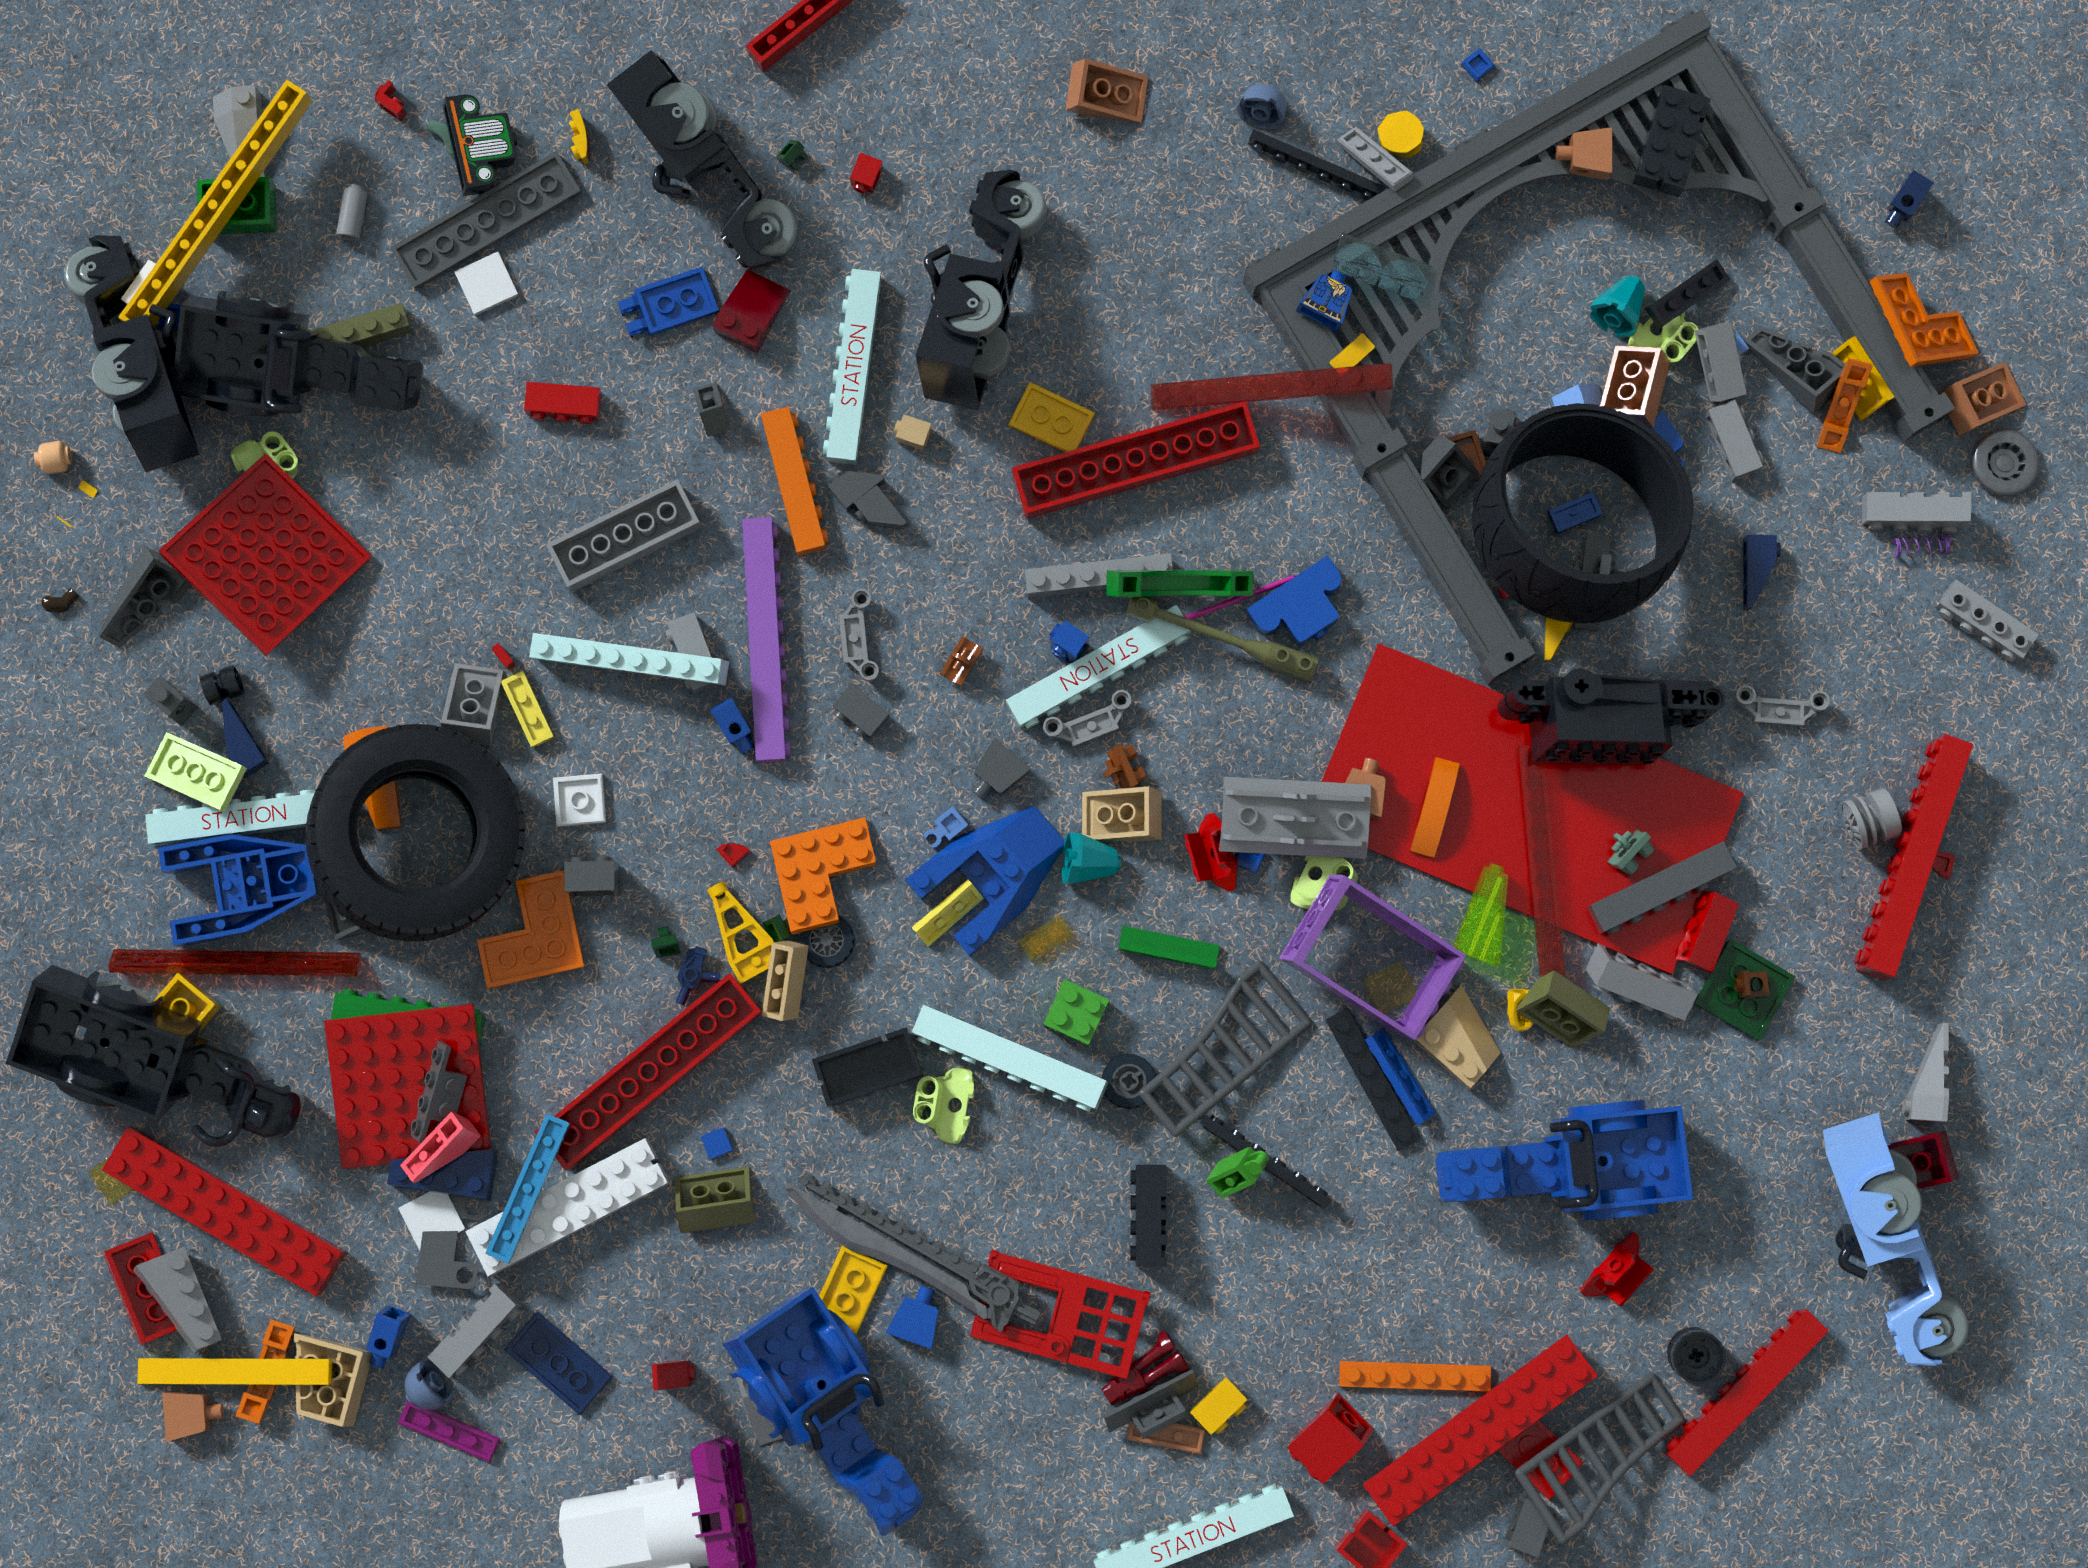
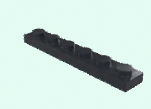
M1253 129L1249 137L1248 144L1252 146L1251 148L1261 154L1265 152L1274 155L1273 158L1281 163H1286L1287 161L1296 165L1295 168L1301 172L1308 173L1311 171L1318 174L1317 177L1324 182L1334 181L1340 184L1339 187L1347 192L1357 191L1362 194L1361 196L1365 200H1369L1385 191L1386 187L1255 129Z
M1348 1008L1326 1019L1328 1027L1396 1150L1400 1151L1420 1140L1374 1055L1369 1050V1046Z
M1205 1115L1199 1124L1237 1151L1251 1147L1255 1152H1266L1256 1143H1253L1251 1146L1243 1141L1245 1136L1237 1130L1232 1129L1230 1132L1224 1128V1122L1214 1115H1211L1210 1118ZM1274 1157L1272 1160L1269 1158L1264 1167L1265 1170L1321 1208L1325 1209L1331 1201L1326 1197L1328 1192L1317 1185L1312 1188L1305 1183L1307 1181L1306 1177L1297 1171L1292 1174L1284 1169L1286 1164L1278 1158Z

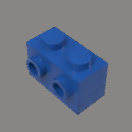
M1065 620L1062 625L1057 623L1049 635L1051 636L1049 640H1051L1052 654L1061 661L1068 659L1072 663L1075 662L1089 645V636Z

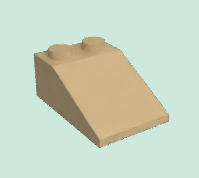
M1148 786L1082 792V834L1096 841L1141 842L1162 840V791Z

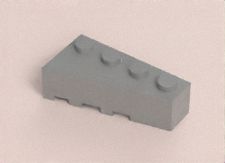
M1867 492L1862 496L1861 525L1868 526L1870 530H1882L1884 526L1893 527V531L1898 532L1908 531V528H1917L1919 533H1930L1932 529L1942 530V534H1956L1957 531L1971 521L1972 492H1962L1961 497H1951L1950 492H1939V494L1931 495V497H1926L1924 492L1908 493L1906 497H1902L1901 492Z
M1599 943L1586 968V971L1596 984V988L1606 994H1609L1610 991L1618 994L1620 999L1631 1003L1634 1000L1649 1011H1654V1009L1662 1011L1665 1017L1675 1020L1677 1017L1685 1021L1698 995L1691 985L1664 973H1660L1657 976V972L1643 963L1636 966L1627 956L1619 952L1614 956L1607 952L1606 946Z
M185 1247L135 1266L133 1271L142 1280L151 1296L153 1295L165 1315L175 1325V1328L193 1353L218 1344L222 1340Z
M502 1283L494 1284L489 1289L492 1294L490 1296L486 1295L483 1299L481 1298L474 1306L475 1311L473 1314L469 1313L456 1326L457 1330L449 1333L428 1356L448 1378H453L455 1375L459 1378L469 1368L466 1363L472 1357L477 1359L487 1349L484 1346L490 1338L493 1341L496 1340L504 1331L502 1326L508 1320L513 1322L521 1314L522 1311L519 1308L523 1303Z

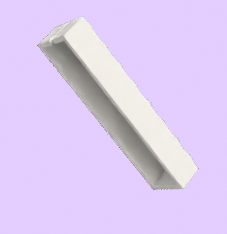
M644 1138L542 1191L510 1264L485 1254L503 1212L465 1231L487 1276H493L670 1184L661 1163L654 1165L652 1163L658 1157L649 1140Z

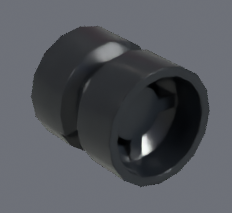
M234 665L220 669L219 674L211 672L200 676L201 687L210 706L221 703L225 700V697L232 699L244 695L243 684Z

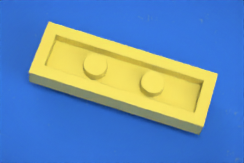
M524 671L502 680L503 688L530 746L534 748L555 738Z
M967 879L916 923L912 929L929 947L984 898Z

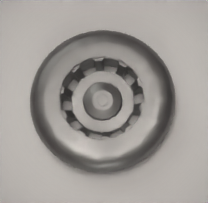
M2000 429L1984 435L1976 444L1971 458L1972 470L1977 481L1986 490L1997 495L2011 496L2025 491L2033 484L2039 472V456L2035 446L2026 436L2014 430ZM2002 445L2007 446V449H2002ZM1996 447L1997 451L1993 453L1992 448ZM2014 448L2017 453H2014L2011 449ZM2019 455H2020L2021 458H2022V461H2021V462H2019V459H2018V456H2019ZM2019 466L2023 467L2022 471H2018Z

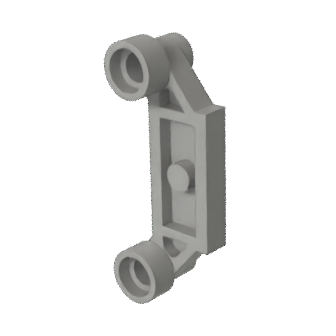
M857 589L853 592L852 602L845 613L839 615L844 664H850L860 673L863 680L871 682L879 676L878 665L868 659L864 612L870 606L872 599L866 589ZM859 598H866L865 603H858ZM868 669L874 670V674L871 676H867L865 673Z
M1743 685L1735 692L1736 703L1754 718L1753 723L1803 727L1807 718L1816 712L1823 711L1830 704L1829 695L1824 691L1814 692L1806 701L1756 697L1754 688L1749 685ZM1741 693L1745 694L1746 697H1747V700H1743V699L1741 698L1740 694H1741ZM1814 699H1818L1820 701V706H1817L1814 703Z
M1118 690L1113 694L1110 706L1066 723H1062L1057 717H1049L1043 723V731L1048 737H1055L1072 743L1073 747L1119 730L1118 722L1125 710L1131 705V696L1125 690ZM1119 698L1125 699L1126 703L1124 705H1119L1117 703V700ZM1055 725L1058 729L1055 732H1051L1048 727Z

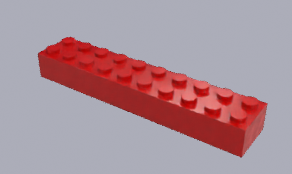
M1243 401L1012 467V476L1026 520L1259 453L1260 445L1247 402Z
M1947 734L1933 740V743H1928L1924 756L1928 757L1925 766L1921 765L1917 774V779L1920 780L1918 788H1913L1909 797V802H1912L1910 811L1904 813L1901 825H1904L1902 835L1895 839L1893 845L1897 849L1894 858H1889L1886 865V871L1889 872L1886 881L1882 880L1878 889V894L1881 895L1879 903L1873 905L1870 917L1873 918L1871 927H1866L1862 936V940L1865 941L1863 950H1858L1854 963L1858 964L1856 971L1881 980H1887L1896 976L1973 747L1972 743Z
M729 973L555 1115V1117L571 1123L556 1156L557 1161L565 1171H571L762 1015V1010L733 974Z
M135 1127L126 1128L102 1168L103 1172L315 1296L323 1294L347 1251Z
M1566 1334L1370 1478L1363 1486L1394 1527L1592 1382L1598 1375Z

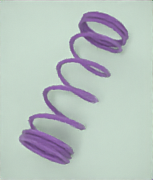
M1943 534L1941 541L1937 535H1933L1930 542H1932L1934 537H1937L1941 549L1940 553L1942 554L1943 551L1944 553H1949L1951 549L1949 535ZM1922 536L1919 543H1921L1922 538H1926L1930 550L1929 554L1931 555L1930 542L1926 536ZM1902 537L1900 539L1894 538L1893 546L1894 544L1896 546L1897 543V553L1895 554L1894 552L1895 557H1900L1902 554L1901 539L1906 544L1907 556H1909L1907 542ZM1911 537L1909 539L1908 544L1910 543L1912 538L1915 539L1918 546V555H1920V547L1918 541L1915 537ZM1942 540L1943 542L1946 541V549L1943 550L1941 544Z

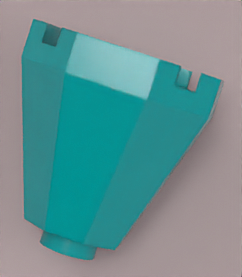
M1635 276L1623 277L1595 298L1591 305L1590 318L1599 328L1606 332L1608 327L1616 331L1614 336L1618 338L1634 336L1639 325L1645 294V286L1642 280Z
M1071 832L1066 834L1062 853L1065 854V867H1061L1063 884H1077L1115 875L1116 870H1120L1122 859L1121 856H1118L1116 849L1081 833Z

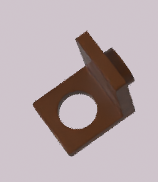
M1742 971L1737 973L1735 990L1736 993H1739V998L1769 996L1767 971L1749 973L1748 971ZM1753 977L1759 978L1763 983L1762 989L1758 992L1750 989L1749 981Z

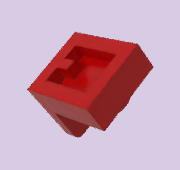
M388 80L385 85L382 84L377 89L374 99L380 108L401 122L406 116L403 108L404 104L398 98L392 96L396 88Z

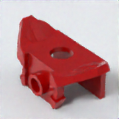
M1213 812L1205 816V819L1200 824L1198 833L1184 835L1186 840L1185 846L1190 854L1193 865L1192 871L1197 882L1212 880L1218 887L1229 892L1236 889L1238 860H1235L1233 852L1219 851L1222 821Z
M1630 1232L1627 1237L1614 1246L1615 1249L1598 1268H1594L1590 1277L1580 1288L1584 1297H1596L1605 1294L1619 1306H1622L1654 1271L1653 1267L1639 1258V1236L1635 1232Z

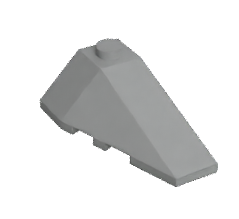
M255 85L230 87L213 96L214 121L230 158L262 115L261 93ZM265 170L260 177H266Z
M1949 1023L1937 1025L1907 1095V1100L1904 1099L1902 1113L1906 1114V1120L1927 1123L1947 1122L1949 1088H1944V1082L1949 1075V1067L1947 1063H1944V1058L1948 1056Z

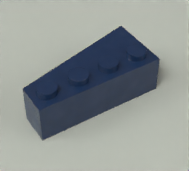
M487 1149L465 1152L416 1183L409 1179L400 1166L407 1158L391 1159L387 1185L491 1201L499 1151Z

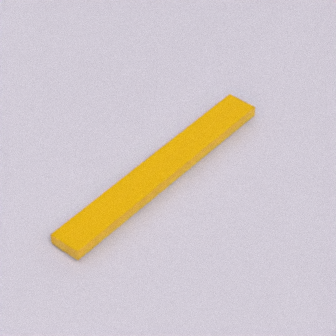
M138 1358L137 1384L331 1385L332 1359Z

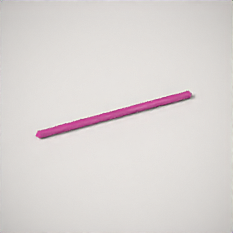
M1292 575L1253 590V596L1280 587L1295 576ZM1237 596L1184 617L1192 620L1253 596Z

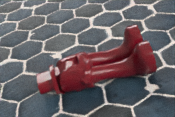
M1165 1330L1157 1335V1344L1150 1351L1131 1363L1128 1379L1115 1376L1113 1379H1109L1110 1383L1101 1389L1112 1406L1120 1400L1124 1402L1127 1398L1147 1392L1148 1387L1172 1372L1183 1374L1191 1370L1181 1353L1177 1351L1145 1375L1142 1373V1370L1177 1349Z

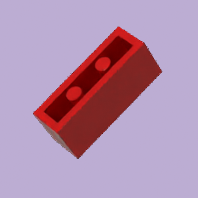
M527 382L524 411L533 420H544L545 417H554V420L557 422H569V419H578L579 423L593 424V421H599L602 392L599 387Z
M1702 891V894L1697 899L1694 915L1688 922L1685 938L1679 945V953L1676 960L1700 971L1713 972L1739 903L1716 892Z

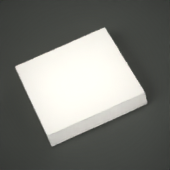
M499 252L454 271L475 316L519 296Z
M602 773L553 778L556 827L606 823Z
M428 1192L398 1208L419 1251L423 1231H458L460 1233L466 1229L448 1194Z

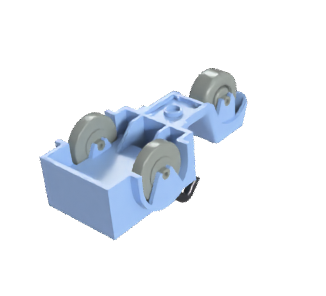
M1879 1112L1824 1129L1826 1155L1851 1220V1224H1843L1836 1234V1244L1842 1249L1838 1257V1264L1844 1271L1864 1280L1868 1271L1849 1262L1848 1259L1851 1254L1858 1258L1864 1256L1867 1267L1894 1258H1913L1914 1263L1920 1262L1917 1267L1922 1283L1888 1305L1889 1312L1885 1314L1891 1335H1897L1894 1336L1900 1359L1905 1357L1907 1364H1911L1913 1367L1918 1365H1940L1943 1363L1942 1357L1955 1353L1963 1346L1968 1336L1969 1325L1963 1307L1952 1297L1941 1294L1938 1275L1918 1221L1922 1209L1920 1191L1916 1186L1917 1177L1914 1166L1902 1153L1888 1149L1890 1140Z

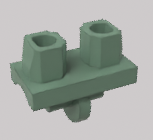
M1637 829L1633 834L1626 831L1623 836L1615 833L1612 838L1616 843L1611 848L1615 853L1607 862L1612 867L1632 875L1639 866L1632 858L1637 853L1641 857L1646 858L1654 851V847L1649 841L1651 836L1647 832L1642 833Z

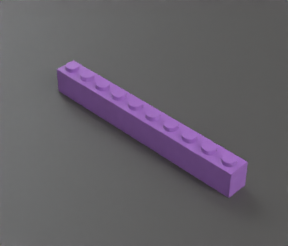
M772 517L742 519L756 762L758 764L787 762V755H791L790 740L786 741L785 731H790L789 716H784V707H788V693L783 692V683H787L786 668L781 666V659L786 658L785 644H780V635L784 634V622L779 620L778 614L779 610H783L782 596H777V586H781V573L776 572V563L780 562L779 548H775L774 539L779 538L778 524H773Z

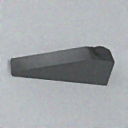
M145 547L131 567L98 634L99 638L117 647H121L143 629L142 622L151 615L155 618L160 616L162 613L159 609L171 600L175 604L180 600L190 586V583L158 552Z

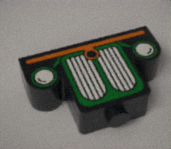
M467 94L445 97L443 102V111L463 196L483 194L490 190L495 179L494 169L512 166L517 156L515 148L517 146V136L515 131H511L507 113L478 116L480 110L479 101L474 96Z

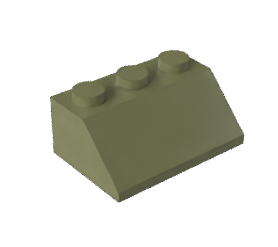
M1553 970L1537 979L1517 1006L1516 1011L1571 1048H1574L1605 1032L1610 1007Z
M749 1166L675 1177L676 1215L681 1233L755 1222V1206Z

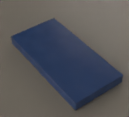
M539 1311L531 1317L504 1349L578 1415L584 1412L613 1377Z

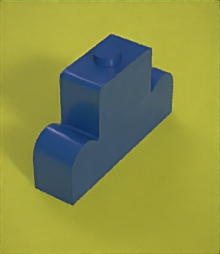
M1327 555L1248 607L1246 615L1257 631L1263 635L1274 634L1278 630L1280 623H1282L1297 646L1300 647L1313 638L1317 641L1328 633L1327 629L1338 621L1339 614L1326 595H1333L1338 591L1341 584L1340 572Z

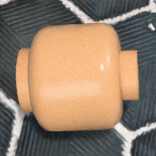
M62 441L42 443L38 447V452L34 453L36 467H41L45 474L65 472L68 470L69 465L73 463L71 449L69 446H65Z

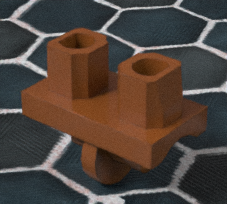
M962 636L940 675L962 686L983 651V647Z
M1119 744L1107 752L1110 760L1106 761L1105 764L1108 770L1102 773L1104 778L1112 777L1114 784L1120 783L1122 789L1134 788L1146 778L1144 769L1141 766L1132 769L1129 761L1137 757L1133 745L1122 747Z

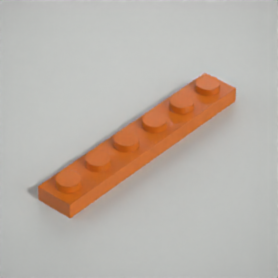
M1339 1361V1387L1490 1391L1491 1366Z

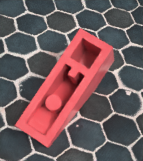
M450 1112L400 1166L409 1179L416 1183L463 1155L481 1135L469 1119Z

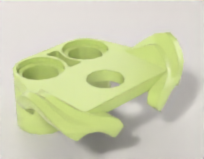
M1684 311L1664 325L1661 334L1657 336L1650 331L1653 320L1649 317L1643 325L1639 323L1636 333L1630 337L1627 346L1661 348L1665 354L1667 347H1670L1673 351V357L1669 358L1671 364L1681 360L1697 341L1694 330H1698V327L1694 323L1685 321ZM1682 329H1685L1688 333L1687 340L1683 339L1681 335Z
M277 432L266 433L260 442L247 440L231 450V458L238 472L241 470L245 472L265 453L292 479H294L298 472L297 456L284 438ZM269 443H276L279 447L269 449L267 445ZM283 462H291L293 466L283 468L281 464Z
M1306 856L1305 861L1308 862L1301 876H1296L1294 879L1290 900L1299 907L1309 909L1330 874L1340 875L1343 871L1349 870L1350 875L1348 878L1356 883L1358 874L1344 858ZM1315 867L1322 870V876L1318 880H1312L1309 877L1310 870ZM1343 895L1335 911L1344 908L1349 899L1347 896Z
M952 1068L945 1076H925L918 1082L913 1116L916 1121L935 1129L938 1138L943 1142L958 1144L965 1135L970 1122V1117L966 1116L969 1098H974L972 1071L966 1068ZM934 1082L936 1086L935 1092L929 1095L927 1093V1086L929 1083ZM954 1098H958L962 1103V1107L958 1112H952L949 1109V1102ZM926 1107H930L931 1116L925 1120L922 1112Z

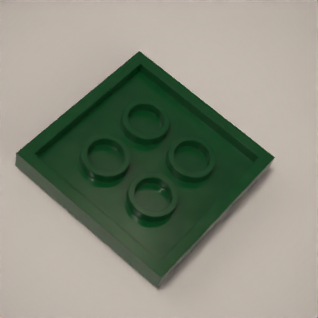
M1729 939L1716 962L1713 972H1710L1693 1004L1753 1039L1760 1041L1796 976L1734 940ZM1742 971H1748V973L1767 971L1770 995L1739 998V993H1736L1735 990L1737 973ZM1757 977L1750 979V989L1754 992L1760 991L1763 987L1762 981Z

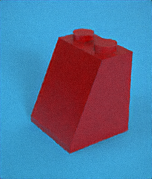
M1338 1392L1292 1439L1287 1448L1291 1456L1296 1461L1301 1462L1314 1479L1324 1484L1365 1445L1374 1428Z

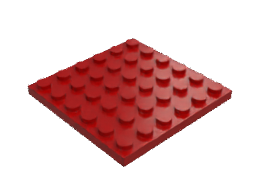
M266 453L158 551L179 574L264 656H268L372 557Z
M474 1003L324 1021L342 1169L391 1164V1159L408 1158L421 1144L411 1137V1124L417 1117L418 1100L423 1095L425 1076L430 1071L432 1051L437 1047L438 1041H443L451 1047L445 1070L467 1075L457 1114L469 1119L481 1136L466 1152L492 1149ZM430 1120L426 1138L441 1121Z

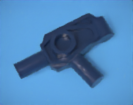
M697 945L695 948L688 949L677 976L682 987L675 1003L685 1006L691 989H698L701 981L714 983L720 981V973L702 972L703 962L708 953L707 949Z

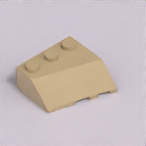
M1462 985L1456 989L1425 1024L1426 1029L1419 1038H1416V1040H1413L1467 1090L1472 1088L1501 1053Z
M294 1333L297 1353L295 1359H332L331 1385H296V1414L341 1427H354L373 1353L342 1343Z

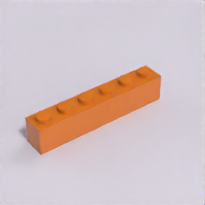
M788 406L761 413L796 553L799 557L826 550L825 543L829 542L826 528L821 529L819 520L823 519L820 504H814L813 496H817L814 481H808L807 473H811L808 458H802L801 450H805L802 435H796L795 427H799L796 412L791 413Z

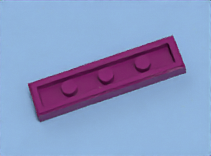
M408 1400L398 1421L400 1425L488 1462L492 1461L501 1439L438 1411L422 1410L410 1404Z

